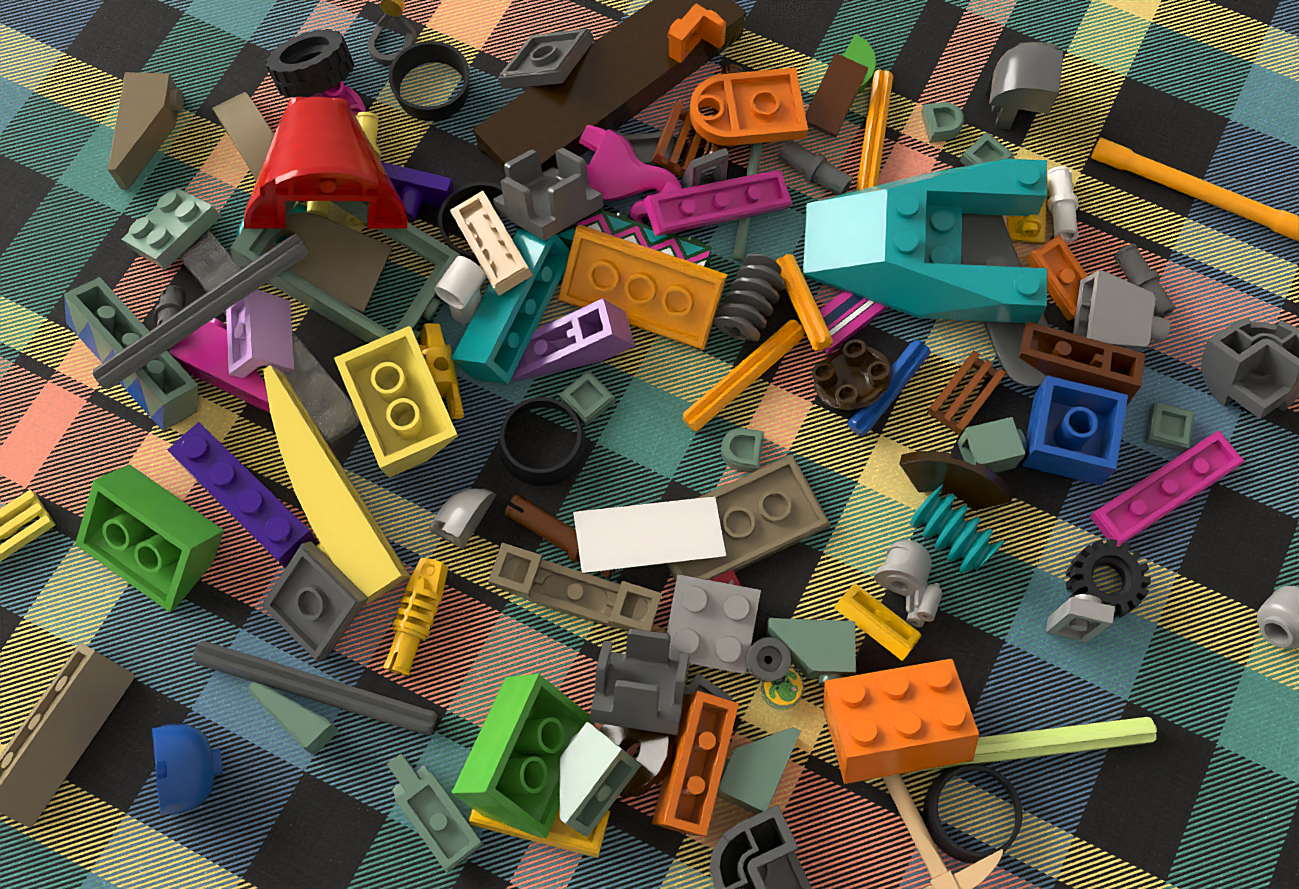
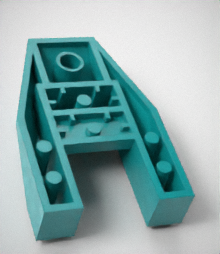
M1002 159L925 173L807 203L803 276L917 318L1026 323L1029 321L1038 324L1047 307V268L961 265L962 214L1037 215L1038 217L1047 197V160Z

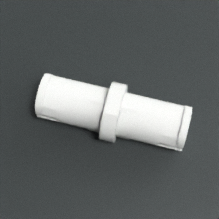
M1057 166L1050 169L1047 173L1050 190L1047 208L1053 218L1054 238L1061 235L1065 243H1069L1079 237L1076 210L1079 207L1078 197L1073 193L1071 170L1066 166Z

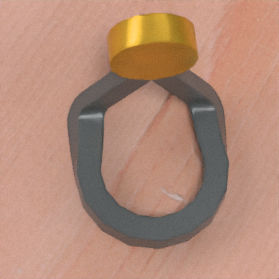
M381 0L380 7L385 14L375 26L367 44L370 57L380 64L391 65L401 51L417 41L415 29L402 15L405 9L403 0ZM393 17L405 30L406 37L403 47L399 52L385 55L375 49V44L382 29Z

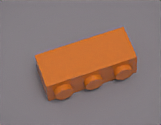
M700 691L685 695L678 735H674V761L666 778L662 781L652 824L692 836H707L739 703Z

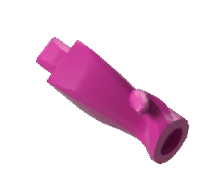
M592 125L586 126L579 143L595 151L590 164L586 163L588 180L591 188L602 193L603 201L625 199L649 189H655L658 193L683 189L673 173L664 168L647 165L638 159L631 143L624 136L613 130L608 129L606 131ZM641 200L631 207L629 215L634 221L645 224L642 217L649 219L644 202Z

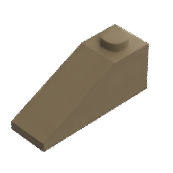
M125 72L108 164V171L120 189H129L175 128L178 111L183 110V93L181 89H177L170 73Z

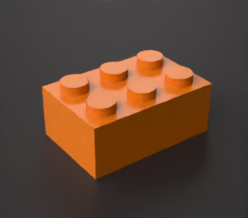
M952 659L825 681L823 710L844 784L973 761L979 732Z

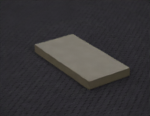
M792 454L698 497L716 498L726 556L666 564L675 582L677 574L710 580L732 569L734 572L739 571L829 528L830 522Z

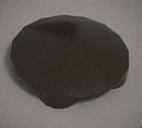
M854 339L846 342L842 349L830 354L823 362L816 364L812 370L815 391L822 402L832 408L853 410L864 408L876 402L888 390L892 380V370L890 362L883 353L872 347H866L865 342L862 340Z

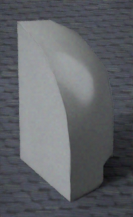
M466 489L452 495L441 507L429 526L428 531L464 549L497 494L487 489Z

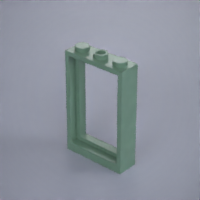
M285 201L286 219L299 201ZM331 201L367 223V201ZM408 223V229H376L436 266L393 332L288 269L268 281V283L367 343L408 326H411L416 340H418L421 332L416 330L423 318L430 321L441 304V301L437 299L438 295L434 288L455 258L460 256V254ZM243 229L230 247L232 261L244 268L261 257L279 229Z

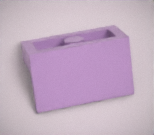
M255 290L226 310L229 375L245 378L261 365L267 367L271 365L287 373L294 370L290 300Z

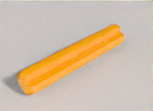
M791 254L779 257L776 262L782 269L780 276L786 282L785 288L812 348L815 351H821L824 348L830 347L833 339L795 257Z

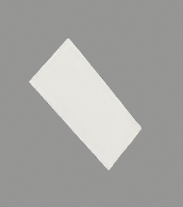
M715 497L573 512L582 573L726 556Z

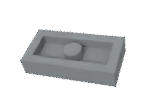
M1086 594L1075 595V597H1070L1048 616L1046 633L1087 643L1113 624L1115 606L1102 604L1101 599L1096 596Z

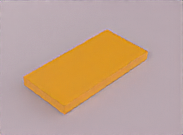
M579 225L575 230L558 300L583 308L604 298L626 311L629 325L704 350L728 274Z

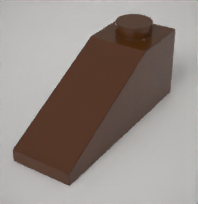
M1027 321L1024 325L1019 358L1046 376L1127 394L1128 405L1142 384L1145 353Z

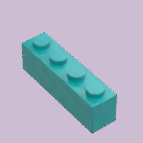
M525 229L517 230L513 242L533 276L500 296L490 283L451 358L474 380L509 384L567 266L570 249L557 234L543 241Z

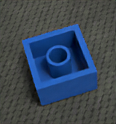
M1046 376L1034 394L1026 438L1027 449L1021 466L1102 485L1117 470L1128 395Z

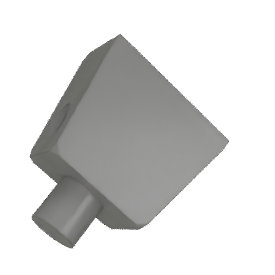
M1098 270L1080 280L1073 334L1138 352L1148 347L1150 339L1163 342L1169 334L1170 321L1166 318L1154 316L1156 297L1153 292L1102 270Z

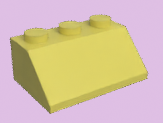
M411 326L334 358L378 465L389 478L427 462L458 437Z

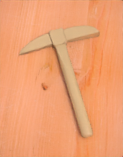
M901 775L882 777L932 878L930 880L932 885L923 889H974L992 873L1002 857L1003 849L954 875L951 871H948Z

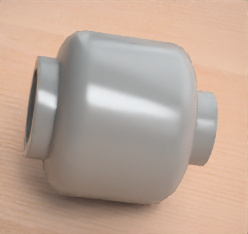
M1284 586L1276 589L1257 612V623L1262 635L1275 646L1291 649L1299 648V587Z

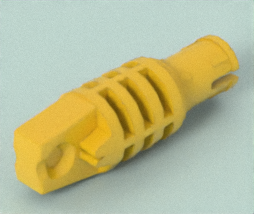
M420 558L405 588L406 593L401 599V607L397 610V618L394 619L392 624L394 627L393 631L396 634L386 662L383 665L384 669L397 674L401 673L404 676L410 675V669L420 641H425L429 637L430 627L434 623V615L437 614L438 604L442 600L448 566L444 563L429 558Z

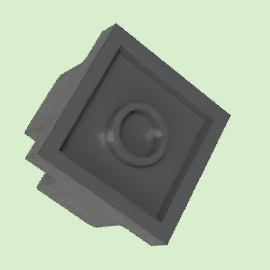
M564 148L555 152L558 169L552 167L542 172L539 153L533 149L505 163L506 178L501 180L503 194L493 199L495 210L498 214L543 241L604 207L602 193L591 188L589 185L586 161Z
M630 629L628 631L625 654L612 652V642L603 641L596 666L595 694L591 706L590 722L678 735L689 677L690 653L681 652L679 662L669 659L671 636L669 634L639 629Z

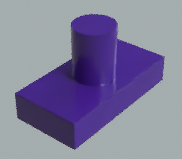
M381 162L404 204L408 223L415 222L421 203L441 208L444 200L454 191L451 178Z

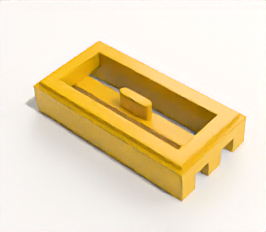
M853 584L834 607L847 619L855 621L856 626L902 661L922 636L920 632L857 584Z

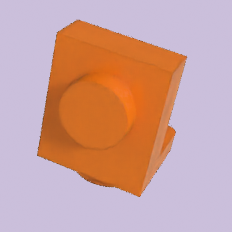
M695 3L682 20L678 18L674 21L668 31L669 57L682 63L701 39L717 48H721L725 43L726 22L716 12L706 10Z

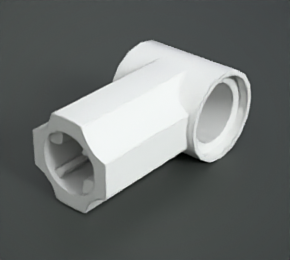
M457 256L437 283L434 290L444 302L449 304L454 320L463 325L471 321L482 300L479 288L486 279V274L475 262L466 257Z

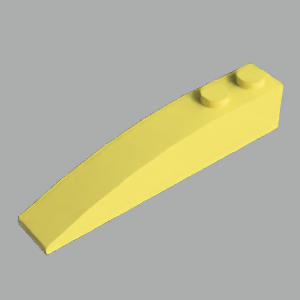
M269 365L263 369L270 414L280 452L295 494L314 533L321 542L316 547L368 597L365 604H370L408 579L410 575L284 373Z

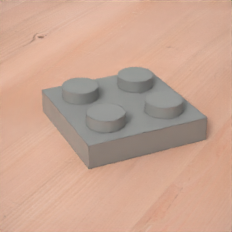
M677 574L667 634L671 636L669 659L679 661L681 652L690 653V664L746 674V655L752 643L761 590Z

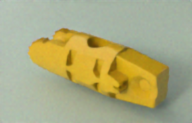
M439 323L424 324L423 330H421V345L419 347L441 397L446 396L451 419L464 418L463 406L454 361L451 359L453 356L451 346L444 343Z

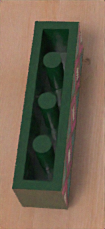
M599 209L557 233V236L570 250L576 227L583 225L707 268L710 266L712 247L705 245L701 240L694 237L684 238L672 233L655 237L652 225L648 226L636 222L623 213L613 214Z

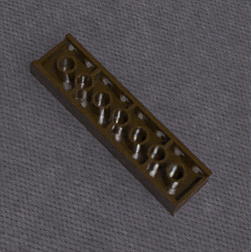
M733 0L650 1L593 42L563 83L532 86L473 129V133L476 136L478 149L482 153L486 152L504 172L505 163L531 149L539 153L542 172L552 167L558 169L555 154L557 150L564 148L578 156H582L590 150L579 143L587 125L599 127L606 131L608 129L617 130L743 36L746 12ZM695 3L706 10L716 12L726 22L725 43L721 48H717L701 39L682 63L669 57V39L667 35L676 19L682 20Z

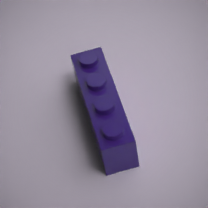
M200 422L195 424L167 449L178 463L285 569L301 544L310 541L315 546L319 544L310 530Z

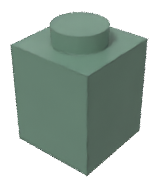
M1013 417L967 427L958 440V445L965 462L973 465L978 462L993 472L1016 468L1025 456L1027 449L1025 436L1022 430L1016 428Z

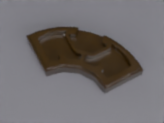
M919 451L901 455L899 465L919 493L935 491L943 484L941 493H953L973 511L1012 501L1013 491L1008 484L995 472L978 462L973 465L951 458L952 453L938 451Z

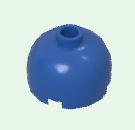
M168 724L152 728L160 816L176 815L195 809L205 802L211 794L214 776L223 774L220 748L211 749L207 736L193 726Z

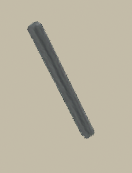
M293 234L96 367L92 372L94 378L106 390L111 389L307 256L309 253L308 247L300 236Z
M200 641L192 656V660L198 665L427 736L432 734L437 723L438 715L434 711L210 642Z

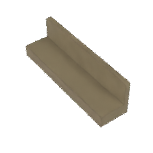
M80 642L0 755L1 814L27 827L35 824L134 680L135 675L83 643Z

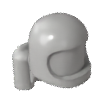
M900 540L888 548L885 563L877 568L874 580L882 587L905 596L906 611L908 612L907 623L913 627H922L925 621L930 622L934 620L942 597V590L939 583L927 584L932 565L928 550L916 541Z

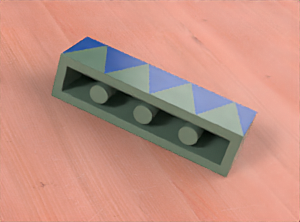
M100 277L64 294L66 324L101 363H104L150 332ZM165 351L119 382L162 431L197 412L199 385L168 351Z

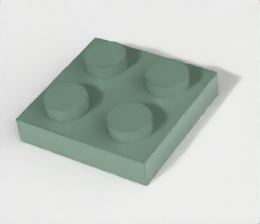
M176 188L164 194L158 200L157 206L146 217L136 220L130 226L129 232L121 240L132 251L166 270L221 215L211 204Z

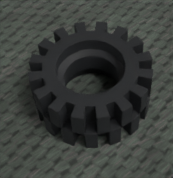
M1109 539L1105 544L1103 540H1098L1091 546L1085 547L1071 561L1072 565L1066 572V576L1070 577L1066 582V589H1073L1074 591L1069 597H1075L1078 594L1092 595L1100 598L1102 604L1115 606L1114 618L1117 616L1120 618L1141 604V600L1147 596L1149 590L1145 588L1151 584V576H1144V573L1149 570L1147 562L1141 565L1138 563L1137 560L1142 557L1138 551L1132 555L1128 552L1131 545L1124 542L1118 547L1116 546L1117 540ZM1107 565L1114 568L1120 574L1122 588L1119 593L1106 594L1097 588L1093 581V572L1096 567Z

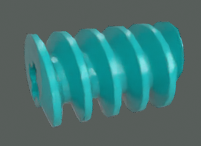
M942 484L918 507L911 519L910 525L916 528L926 523L922 534L925 539L938 534L939 537L934 546L938 551L951 546L947 560L953 562L963 558L959 569L962 574L973 569L977 571L1005 541L1001 539L993 544L988 543L993 530L988 528L978 533L976 529L981 519L976 516L965 521L964 516L968 507L963 505L953 510L951 506L956 496L952 493L944 498H940L939 494L943 487Z

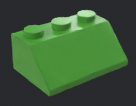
M129 464L93 480L75 545L168 612H171L177 608L214 562L224 530Z
M539 673L505 677L453 788L452 794L484 817L539 838H547L560 807V756L569 746L573 736L580 732L586 722L593 726L595 723L590 722V715Z

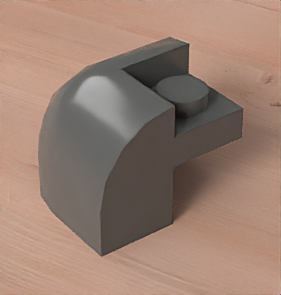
M1044 42L1020 43L1008 50L1000 58L985 95H990L989 104L992 105L991 111L997 112L995 128L1010 130L1019 109L1044 114L1050 113L1060 89L1063 50H1059V46Z
M1247 317L1233 323L1208 339L1202 356L1201 370L1204 381L1212 395L1223 406L1235 400L1259 419L1276 408L1282 411L1287 409L1299 398V329L1282 320L1279 321L1278 325L1265 322H1251Z
M779 805L736 824L721 836L711 855L709 872L713 889H812L795 853L798 846Z

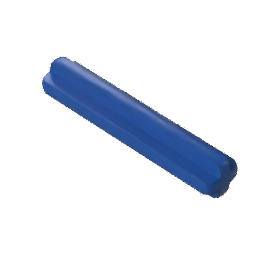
M914 340V342L909 344L891 367L892 380L888 390L876 402L857 409L849 419L848 427L854 433L864 436L871 430L930 355L929 347L920 340Z

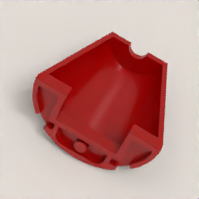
M292 98L288 102V108L282 114L246 206L244 229H286L285 201H367L366 218L368 229H408L404 204L356 115L350 109V103L343 98Z

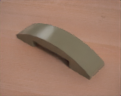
M244 92L212 109L251 171L255 181H257L274 134L252 99Z
M505 543L501 544L488 580L489 584L536 604L584 620L627 631L630 629L651 631L662 596L660 592L625 581L618 584L542 560V555Z

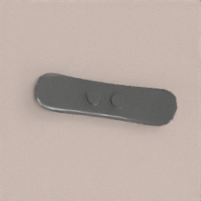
M962 214L961 265L1022 267L1003 215ZM1042 314L1038 324L1050 327L1044 314ZM983 321L997 359L1004 371L1007 372V376L1019 385L1027 387L1040 386L1046 375L1019 358L1024 325L1026 323Z

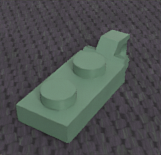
M402 753L387 763V766L400 783L392 789L396 796L395 801L446 873H449L484 845L435 775L429 772L425 766L415 771Z

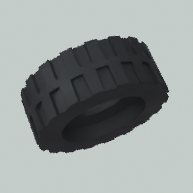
M318 29L292 37L285 43L277 46L266 59V66L278 92L287 98L310 97L323 93L337 86L342 80H345L348 74L353 71L354 61L343 35L339 31L331 29Z

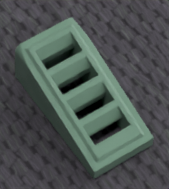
M253 682L247 687L249 689L248 692L310 754L314 753L316 755L339 731L329 720L263 684Z

